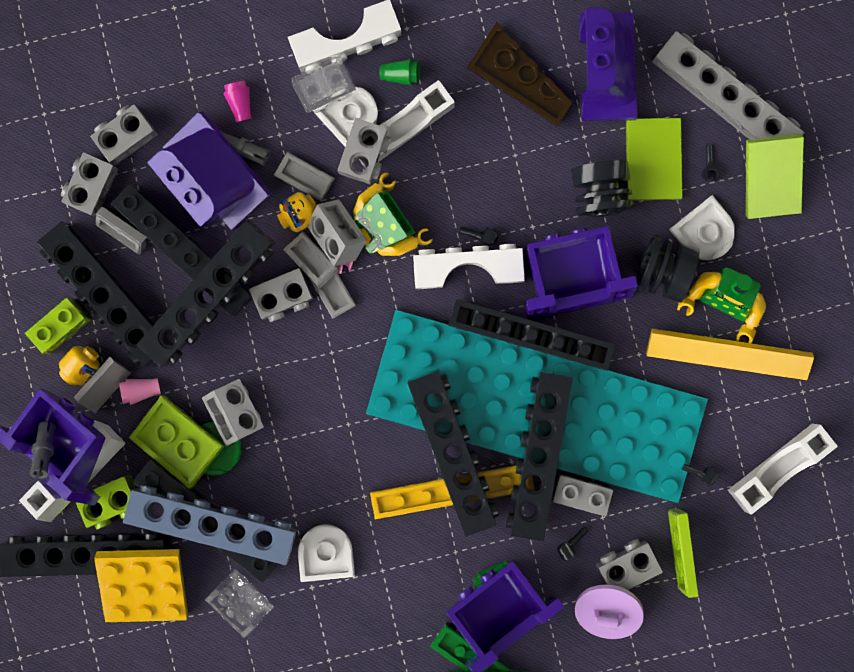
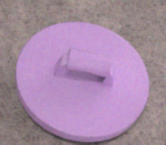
M597 585L586 589L579 595L575 605V616L579 624L589 633L606 639H620L632 635L640 628L643 622L644 610L640 600L630 591L614 585Z

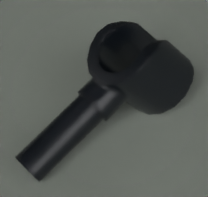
M709 144L706 145V168L702 171L701 176L707 182V173L712 170L715 174L714 181L717 182L720 178V172L714 168L713 145Z
M460 227L459 233L473 237L486 246L494 245L498 239V234L488 227L483 234L464 227Z
M684 464L682 470L695 475L709 486H712L720 477L709 466L703 472L687 464Z
M583 527L569 541H565L557 547V552L562 560H568L576 555L572 546L577 544L588 532L586 527Z

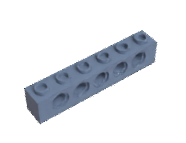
M141 485L140 489L135 488L131 490L123 520L125 524L287 565L289 562L297 529L291 528L292 524L289 522L275 520L274 524L264 521L265 517L259 514L248 513V517L237 514L238 510L232 507L221 506V510L210 507L211 503L205 500L195 499L194 503L183 500L184 496L178 493L168 492L167 496L156 493L157 488ZM154 502L160 503L164 508V513L161 517L155 516L151 511V506ZM180 509H185L190 513L191 520L188 524H184L178 519ZM212 516L218 521L217 530L211 531L206 528V517ZM239 523L245 528L244 537L238 538L233 535L231 531L233 524ZM266 530L271 533V544L265 545L259 541L258 534L260 531Z

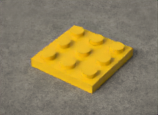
M180 549L96 551L94 559L105 622L187 620L188 609Z

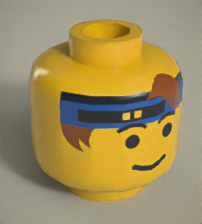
M297 192L280 202L279 209L281 213L277 214V217L284 229L290 227L292 231L300 232L309 225L316 204L309 194L305 196L303 193Z
M74 346L59 362L60 376L72 386H84L100 368L98 353L89 346L85 348Z

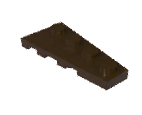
M496 22L467 66V69L556 127L572 105L568 97L550 78H547L538 68L539 66L520 49V46L514 39H511L500 24Z

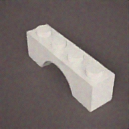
M386 0L364 8V18L360 28L346 39L332 40L325 38L314 28L289 36L288 39L301 73L306 71L307 74H311L321 70V65L329 62L338 64L347 60V56L357 52L358 55H362L373 50L372 46L382 43L385 46L398 40L397 37L401 36V28L391 1Z
M439 80L418 94L403 110L379 125L387 128V136L391 137L387 152H381L378 162L454 108V100ZM367 133L362 138V142L368 146L374 145L378 140L377 135L374 133ZM359 159L367 170L369 162L365 159Z
M516 244L499 245L500 250H489V246L472 247L473 252H462V248L445 249L446 253L435 254L434 249L419 250V255H413L415 289L442 288L447 276L454 269L463 265L482 267L490 273L496 284L524 282L522 248L516 249Z
M96 420L93 426L106 439L89 482L126 444L109 425ZM50 476L38 480L19 500L36 520L52 522L71 502L64 500L47 484L51 478Z
M811 424L728 489V491L743 511L752 515L771 500L775 492L787 480L801 470L818 463L838 446L821 425Z

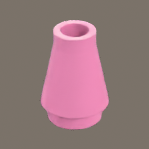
M158 378L125 379L126 382L119 383L123 404L130 403V405H133L154 395L161 394Z

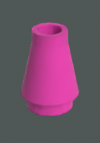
M239 81L224 85L226 92L223 94L235 116L236 122L252 119L250 113V88L246 86V82Z

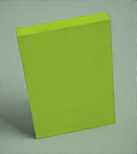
M651 118L626 121V160L629 163L630 171L627 189H632V194L627 196V200L682 199L681 118Z
M801 134L746 140V217L748 219L802 213L804 137Z
M165 395L159 397L129 437L189 489L194 487L225 446Z
M679 508L669 509L668 517L677 586L688 598L698 597L688 514Z

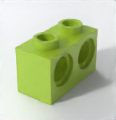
M65 298L26 331L25 334L42 354H52L92 319L75 299Z
M130 474L93 489L100 496V499L97 501L103 509L100 516L93 514L91 505L76 502L86 528L95 525L97 530L112 523L110 518L120 514L121 519L124 518L128 501L126 505L119 504L116 500V494L118 491H123L129 500L131 490L135 489Z

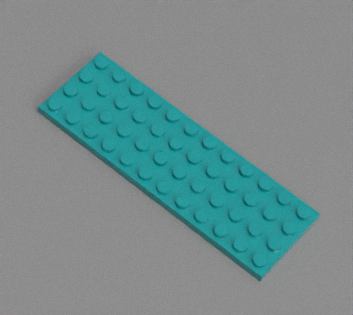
M395 310L366 414L425 431L407 381L439 369L440 374L446 373L451 389H448L447 392L450 400L456 399L461 413L457 415L460 426L465 424L469 433L470 440L466 441V443L523 458L525 447H520L522 432L523 430L528 431L530 421L525 420L528 403L533 404L534 393H530L532 377H537L538 372L571 377L573 380L557 469L679 503L687 472L682 470L684 464H690L708 399L612 371H603L578 362L568 361L557 356L540 353L529 348L519 347L501 340L491 339L473 332L449 327V325ZM432 393L428 396L427 401L430 406L439 407L443 403V398L438 393ZM550 393L544 394L541 398L542 407L544 409L552 408L555 404L554 396ZM441 419L437 423L439 431L444 433L449 432L453 427L452 422L448 419ZM545 420L540 421L536 425L537 434L539 436L547 435L550 432V424ZM536 448L531 453V459L536 463L542 462L546 456L543 448Z

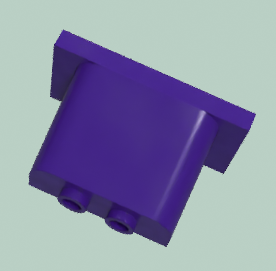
M586 8L585 13L579 15V42L586 43L588 83L586 92L581 94L582 121H634L637 119L634 13H611L604 8Z
M204 111L198 112L163 146V150L156 153L147 162L200 227L223 220L231 230L236 229L272 195Z
M608 226L589 231L587 228H580L572 231L571 235L561 237L560 234H553L545 237V241L527 244L537 298L526 300L525 313L528 320H537L631 299L638 287L635 276L621 279Z
M40 388L11 429L0 426V442L8 450L23 453L33 461L31 451L32 445L36 443L38 424L48 422L47 429H49L50 423L55 424L56 431L53 439L55 450L54 455L50 457L48 475L51 478L47 484L66 501L94 506L100 499V496L88 486V482L106 438L93 426L95 422L83 413L79 414L74 410L76 407L74 403Z
M513 561L503 566L497 572L494 569L488 571L480 578L482 583L475 589L469 586L458 595L460 600L446 611L449 618L476 654L465 662L471 672H482L498 660L497 655L538 623L544 624L564 608L561 601L555 597H549L543 602Z

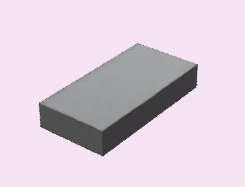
M289 152L286 153L274 174L275 177L309 194L320 202L323 201L335 180L332 176Z
M104 207L98 210L96 213V226L137 254L143 252L146 248L147 240L145 235Z
M304 232L299 234L283 249L319 289L340 271L337 266L332 265L328 257Z
M338 273L320 289L311 280L332 319L356 306Z
M109 357L74 398L78 403L96 413L116 391L119 383L123 382L131 372L128 368Z

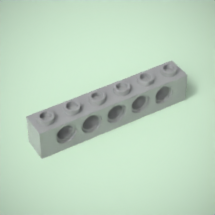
M676 31L652 61V63L749 139L804 134L796 120L791 117H784L778 112L779 108L777 105L769 100L764 101L757 95L758 91L748 83H741L736 79L737 75L734 71L726 66L722 68L715 62L716 59L710 52L698 49L693 45V39L685 33L679 34ZM681 56H689L693 61V66H684L681 63ZM703 72L712 74L714 78L713 84H707L703 81ZM724 89H730L734 92V101H729L724 97ZM746 105H750L755 109V118L746 115L744 110ZM767 122H772L776 125L777 133L775 135L770 134L766 130Z

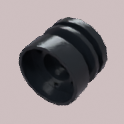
M627 160L595 162L571 169L573 187L586 188L587 192L575 197V202H588V205L576 208L578 216L606 217L634 208L633 200H621V197L631 195L632 189L619 188L620 183L630 180L629 163Z
M654 234L647 247H645L638 264L637 289L643 291L650 280L649 293L654 294L660 284H663V298L681 303L692 283L700 251L698 248L682 243L675 253H671V239H666L660 249L662 238Z

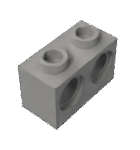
M127 105L121 108L116 113V118L109 123L105 121L99 124L94 129L95 133L90 136L108 162L114 166L158 135L136 105L131 107ZM133 119H138L140 122L139 128L136 131L130 132L128 130L129 122ZM111 135H117V144L114 147L108 148L106 145L107 138Z
M355 118L337 170L338 173L367 184H371L372 178L377 179L382 167V163L378 162L381 152H387L391 137L387 136V128ZM367 133H374L377 135L378 140L374 145L368 146L362 142L363 136ZM356 160H367L369 162L367 170L364 172L354 170L353 165Z
M83 152L81 158L78 157L73 164L72 172L74 174L71 181L66 182L62 189L61 196L63 199L61 202L96 217V213L106 199L118 168ZM97 165L99 168L98 175L95 178L89 179L88 169L91 166ZM81 190H86L88 193L87 200L79 204L77 202V194Z
M339 199L317 204L311 215V221L307 226L333 266L355 261L367 239Z
M300 268L249 289L261 319H269V322L285 317L283 312L292 308L295 312L303 310L310 306L309 301L314 300ZM293 284H299L302 287V295L297 299H291L288 295V290ZM273 294L277 298V305L273 309L268 310L264 307L263 300L267 295Z
M240 379L202 397L226 446L264 428L260 414L255 410L249 398V393L246 387L242 385ZM226 395L230 398L231 403L227 400Z
M557 473L551 500L558 504L606 516L613 490L606 486Z
M639 539L624 545L625 550L617 554L615 551L603 555L600 558L601 562L596 564L606 585L619 586L626 590L663 573L649 544L645 540L640 542ZM638 553L646 554L647 559L642 566H635L633 563V559ZM615 565L621 566V576L616 579L610 578V569Z

